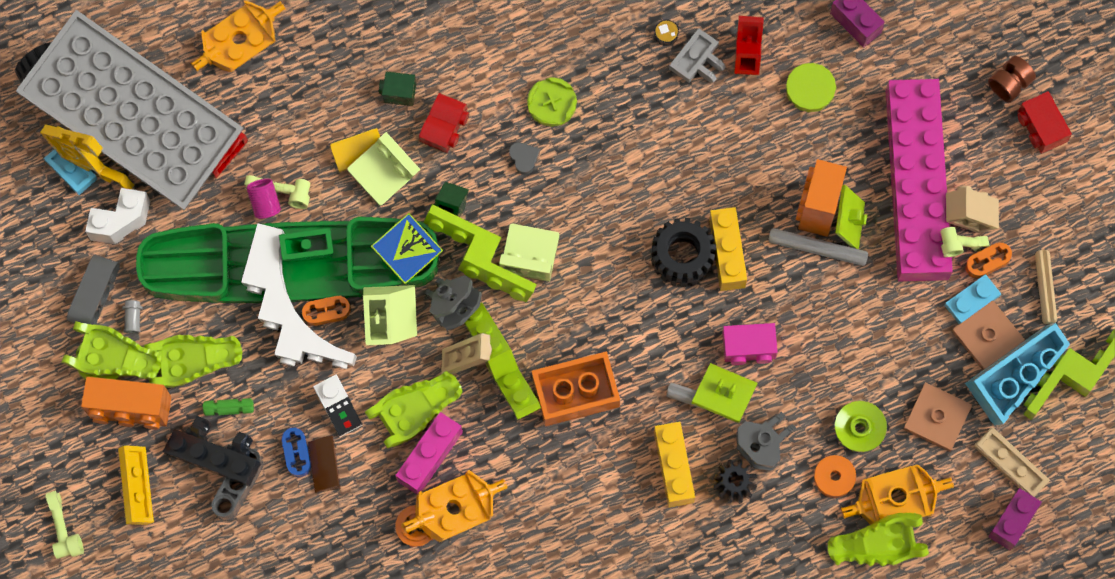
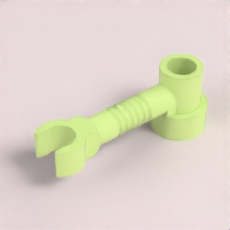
M247 175L244 185L247 187L248 184L262 178ZM297 179L295 185L274 183L276 192L290 195L288 204L291 207L298 209L308 208L310 200L308 195L309 181Z
M947 227L940 231L943 241L941 248L944 257H954L964 252L963 246L971 247L974 251H981L980 247L990 246L987 236L957 235L955 227Z
M56 491L46 493L47 503L52 512L58 543L52 545L55 557L59 559L69 555L75 557L84 554L79 534L72 536L67 534L60 493H56Z

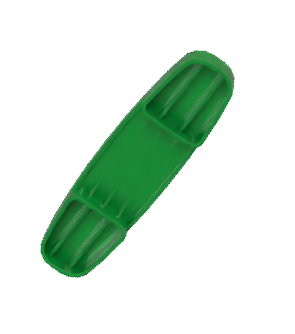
M355 217L350 221L262 224L282 229L285 234L330 228L334 253L332 257L307 261H282L283 278L291 302L314 301L333 296L345 298L362 297L363 287L415 285V288L422 287L431 282L438 272L439 255L409 282L404 284L371 248V245L401 219ZM417 221L437 243L433 230L425 223ZM211 223L152 233L143 239L137 250L136 271L138 279L147 293L155 298L210 303H262L265 291H262V294H255L247 291V287L241 283L257 224L223 227L220 224Z

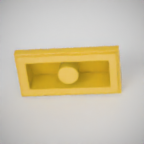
M377 128L330 144L339 172L347 170L352 163L380 138Z

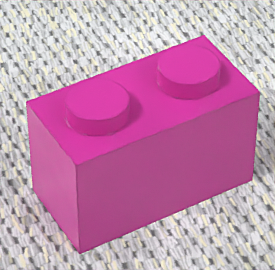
M775 323L723 326L722 336L725 362H731V365L746 364V361L756 360L758 364H766L772 362V359H776L778 352Z

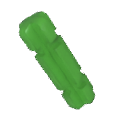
M245 398L242 401L228 399L217 400L216 403L214 400L203 402V413L206 416H213L215 413L229 415L243 412V414L253 413L254 402L251 398Z

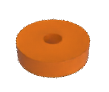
M839 455L827 456L818 463L814 472V482L817 489L825 496L831 498L843 497L852 490L856 482V470L853 464L845 457ZM836 472L839 474L840 479L834 481L831 479L830 474Z

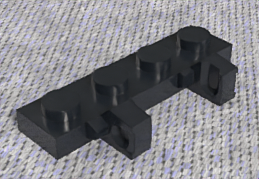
M199 416L195 418L191 428L188 427L185 433L176 429L173 430L163 453L250 487L261 463L249 457L250 451L248 449L253 442L249 435L238 431L232 441V446L227 445V448L208 442L206 435L212 424Z

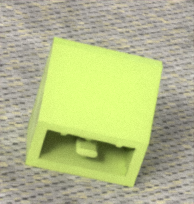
M415 285L363 287L366 345L394 344L417 336Z

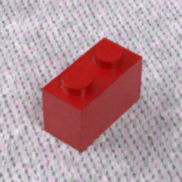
M1049 91L1021 104L1017 114L1018 120L1023 127H1027L1032 146L1038 148L1041 154L1069 141L1072 133Z

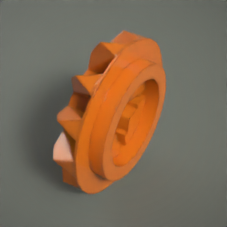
M416 505L402 510L395 524L396 533L400 540L412 547L424 546L433 540L426 533L416 530L414 533L410 531L406 534L404 529H402L401 523L407 522L408 519L411 520L416 516Z

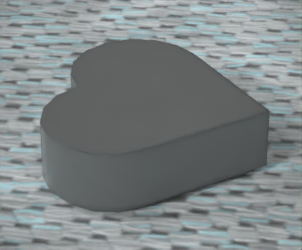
M514 143L509 149L510 159L515 162V168L521 175L530 174L535 168L540 149L524 143Z

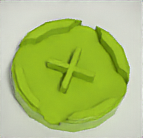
M806 63L794 68L788 76L786 84L788 99L796 108L805 112H818L832 102L836 90L835 78L831 72L824 66L815 63Z
M551 77L533 85L528 94L527 105L529 113L535 121L545 126L554 127L562 125L571 119L576 110L577 98L569 83L562 79Z

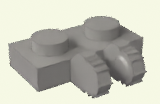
M698 29L669 65V69L688 83L697 72L707 81L714 83L717 79L716 75L704 67V63L707 61L719 71H723L726 66L725 63L712 54L718 47L719 42L701 29Z

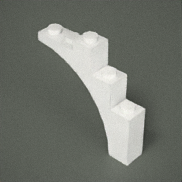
M257 224L241 283L247 287L249 292L262 294V291H265L258 319L264 322L263 327L278 330L279 327H282L274 355L280 358V363L289 366H295V362L302 364L306 354L308 355L307 359L322 363L323 359L333 361L332 366L347 369L348 365L354 367L357 358L354 353L337 348L317 336L295 311L287 294L282 273L279 235L285 234L284 231Z

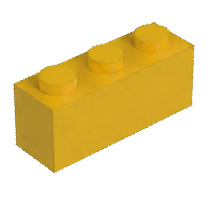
M736 207L710 210L709 222L714 244L716 245L715 261L720 291L746 288L747 275Z
M681 422L655 426L654 436L668 508L693 504L695 493Z

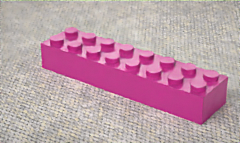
M939 79L889 80L885 91L898 282L949 280L953 272L952 257L943 256L941 248L943 241L940 233L942 229L950 226L946 222L947 184Z

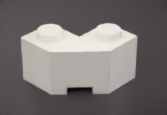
M121 188L116 212L91 208L85 230L89 239L117 244L124 239L123 237L135 229L138 230L144 226L150 206V199L147 193Z

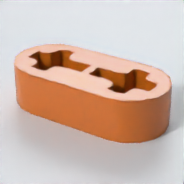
M999 242L973 254L966 263L965 269L967 274L972 278L979 279L985 274L988 275L1005 267L1012 257V250L1007 244ZM996 250L1000 253H1006L1003 258L1004 260H1001L1000 257L991 260V258L996 254ZM974 261L978 264L984 261L987 262L982 266L981 271L978 269L973 270L972 268Z
M333 296L306 303L302 309V316L308 325L318 326L346 319L351 312V307L345 297ZM336 303L346 306V308L342 309L341 314H337L336 310H328L336 308ZM312 308H315L318 312L325 310L323 313H318L316 319H312L309 315L307 316V314L311 313Z

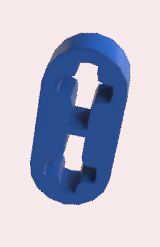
M289 428L282 435L286 465L291 475L304 477L311 469L307 441L300 429ZM292 434H295L297 438H301V440L297 441L298 450H294L290 442L287 443V440L291 439ZM295 455H299L301 462H306V465L302 466L301 471H297L296 467H292V465L296 464Z

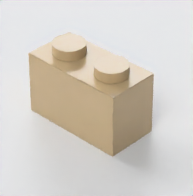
M959 186L955 191L946 193V222L976 233L998 229L999 199L988 196L986 192L974 191L970 186Z

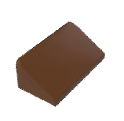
M333 435L308 442L315 493L341 489Z

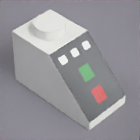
M337 374L313 386L339 437L362 426Z

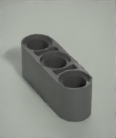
M96 254L92 256L67 314L68 322L75 324V321L85 324H97L120 269L119 262Z
M248 449L250 451L249 457H256L261 465L250 487L243 485L240 490H232L231 486L234 481L225 478L212 501V510L217 518L222 521H230L237 516L263 469V460L255 449ZM222 503H231V509L227 513L219 512V506Z

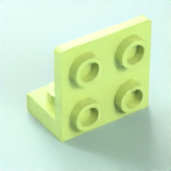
M386 132L374 145L347 168V171L381 206L420 171V168Z
M510 224L504 254H501L499 266L522 277L550 282L559 233Z

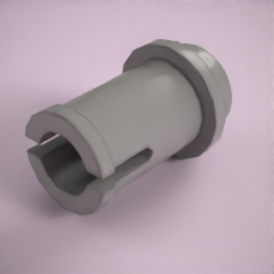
M125 301V306H122V310H125L124 333L141 332L140 311L143 310V307L140 306V301Z

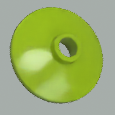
M855 401L845 405L839 411L835 420V433L838 440L846 448L855 452H867L875 449L881 444L887 432V423L882 411L874 404L866 401ZM858 424L863 425L864 432H857L855 426Z

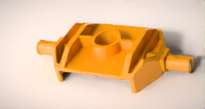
M245 0V5L207 32L202 30L204 53L198 59L191 62L193 68L198 71L209 63L210 66L213 64L224 71L233 72L276 41L273 25L274 17L286 10L282 2L279 1L271 8L265 9ZM244 34L246 40L242 44H235L233 42L234 36Z
M918 464L863 479L858 501L855 505L841 508V513H843L844 519L854 515H861L870 525L888 515L896 513L921 514L922 517H930L934 514L937 493L954 488L951 477L936 481ZM897 489L903 491L906 497L905 501L902 503L895 502L891 497L892 491Z
M468 470L458 478L422 493L420 491L416 496V516L407 522L401 523L402 529L407 534L419 528L430 538L442 542L489 521L493 517V496L500 491L506 490L507 484L504 479L493 484H487ZM448 503H455L459 507V513L456 515L450 514L446 509V505Z

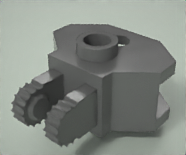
M465 275L452 280L446 279L445 281L438 278L435 281L438 287L436 291L433 292L427 289L424 294L432 301L429 312L439 325L448 331L462 326L479 308L482 293L472 286V280Z
M782 412L777 414L768 423L767 421L763 424L745 421L737 429V450L754 469L771 472L780 463V447L783 441L796 430L793 424L788 425L779 435L773 429L784 420L785 415ZM751 448H755L757 452H753Z

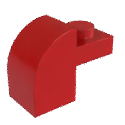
M738 17L734 74L759 75L764 17Z

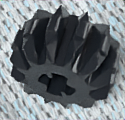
M728 460V469L720 464L718 467L720 473H714L713 479L719 481L713 485L714 490L723 489L718 497L722 499L726 494L729 495L727 500L729 504L732 503L733 497H736L739 504L743 503V496L750 499L752 497L750 490H756L757 484L751 482L757 478V475L754 473L748 474L752 469L751 465H747L744 469L741 468L742 460H738L737 466H734L732 460ZM732 477H735L736 480H741L738 487H735L734 483H729Z

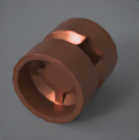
M1016 55L1012 56L1003 65V70H997L988 79L991 90L1007 103H1011L1021 93V89H1026L1036 79V74L1032 67L1024 59Z

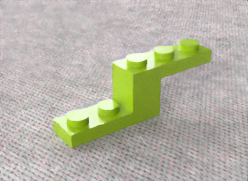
M432 204L423 223L428 225L433 231L451 236L456 242L468 244L458 270L469 278L478 279L486 283L492 289L510 294L515 300L527 302L537 284L491 263L501 237Z
M481 302L479 308L464 324L472 337L481 333L490 335L492 352L490 360L485 362L486 366L516 418L520 419L541 407L518 369L511 348Z
M1115 329L1105 341L1109 344L1105 352L1100 349L1091 362L1071 348L1065 354H1062L1053 364L1055 369L1051 375L1046 372L1037 384L1041 387L1037 395L1031 393L1024 403L1027 409L1023 415L1032 420L1060 380L1086 397L1115 357Z

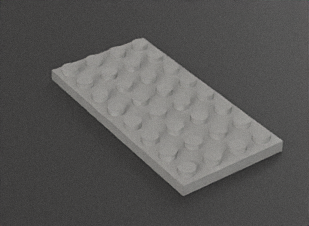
M75 10L16 90L17 94L70 131L93 136L103 147L101 153L184 211L244 129L78 10Z

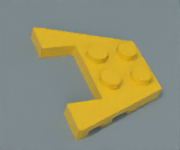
M45 124L40 132L41 135L63 159L88 172L91 169L94 170L102 180L111 183L113 180L119 183L121 188L132 190L134 184L125 174L105 166L98 157L103 147L93 136Z

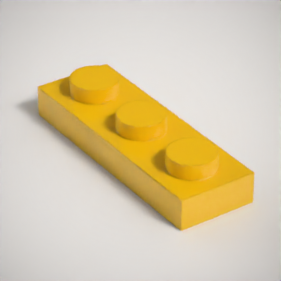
M122 446L118 448L126 524L149 525L154 523L146 447Z

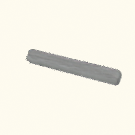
M775 228L771 229L768 239L773 244L861 266L866 264L868 258L867 251Z

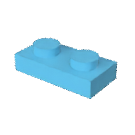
M55 149L44 158L45 162L78 195L97 180L96 175L91 170L88 172L63 159Z
M985 274L947 301L944 306L955 320L961 324L992 300L994 301L999 298L1001 293Z

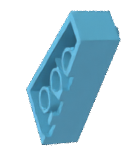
M1056 323L1046 325L965 384L993 425H1002L1007 421L1014 409L1022 403L1029 391L1038 384L1045 372L1052 367L1068 348L1070 343Z

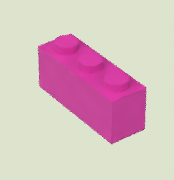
M440 412L395 475L397 482L417 495L420 491H423L462 435V426Z

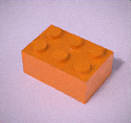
M817 159L815 167H809L795 219L800 221L799 230L828 237L843 185L846 166Z
M607 351L532 370V380L545 427L620 407V397Z
M86 377L81 407L95 423L108 424V421H119L118 424L121 426L133 427L134 423L144 424L145 428L158 430L160 426L167 427L172 397L166 387L161 384Z

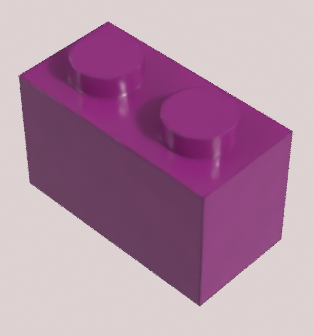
M835 0L832 3L830 14L863 48L882 33L885 22L864 0Z
M1019 488L988 537L1011 551L1042 502Z

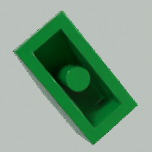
M330 228L279 235L282 261H307L330 258L334 254Z

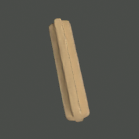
M1039 250L1035 253L1042 322L1044 324H1053L1057 322L1050 252L1048 250Z

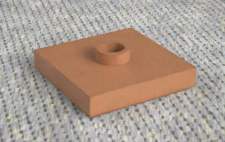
M993 300L952 330V333L982 370L1025 341Z
M925 382L903 430L951 452L972 404Z

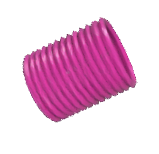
M260 179L248 184L246 189L256 218H269L281 211L273 180Z

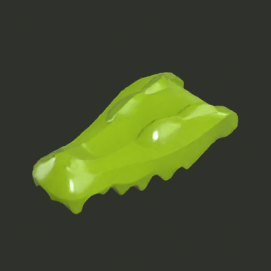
M75 321L73 330L84 334L78 356L74 358L64 355L61 363L90 375L135 376L151 380L157 376L161 368L162 358L159 352L141 347L137 342L124 337L120 332L111 327Z
M175 335L144 345V348L159 352L162 358L161 377L149 379V383L161 384L166 388L185 385L218 369L237 365L242 360V347L235 336L214 339L205 336Z
M445 371L430 381L416 382L411 386H402L391 391L377 404L366 410L365 414L369 420L377 416L380 417L391 435L384 441L388 449L408 442L421 433L447 405L456 401L462 395V387L454 375Z
M896 513L888 515L853 533L833 536L828 540L829 556L836 565H840L844 561H857L859 565L866 563L869 566H873L874 563H879L881 566L886 564L896 565L911 558L926 557L929 555L928 546L923 543H916L913 527H919L923 524L922 515L917 513Z

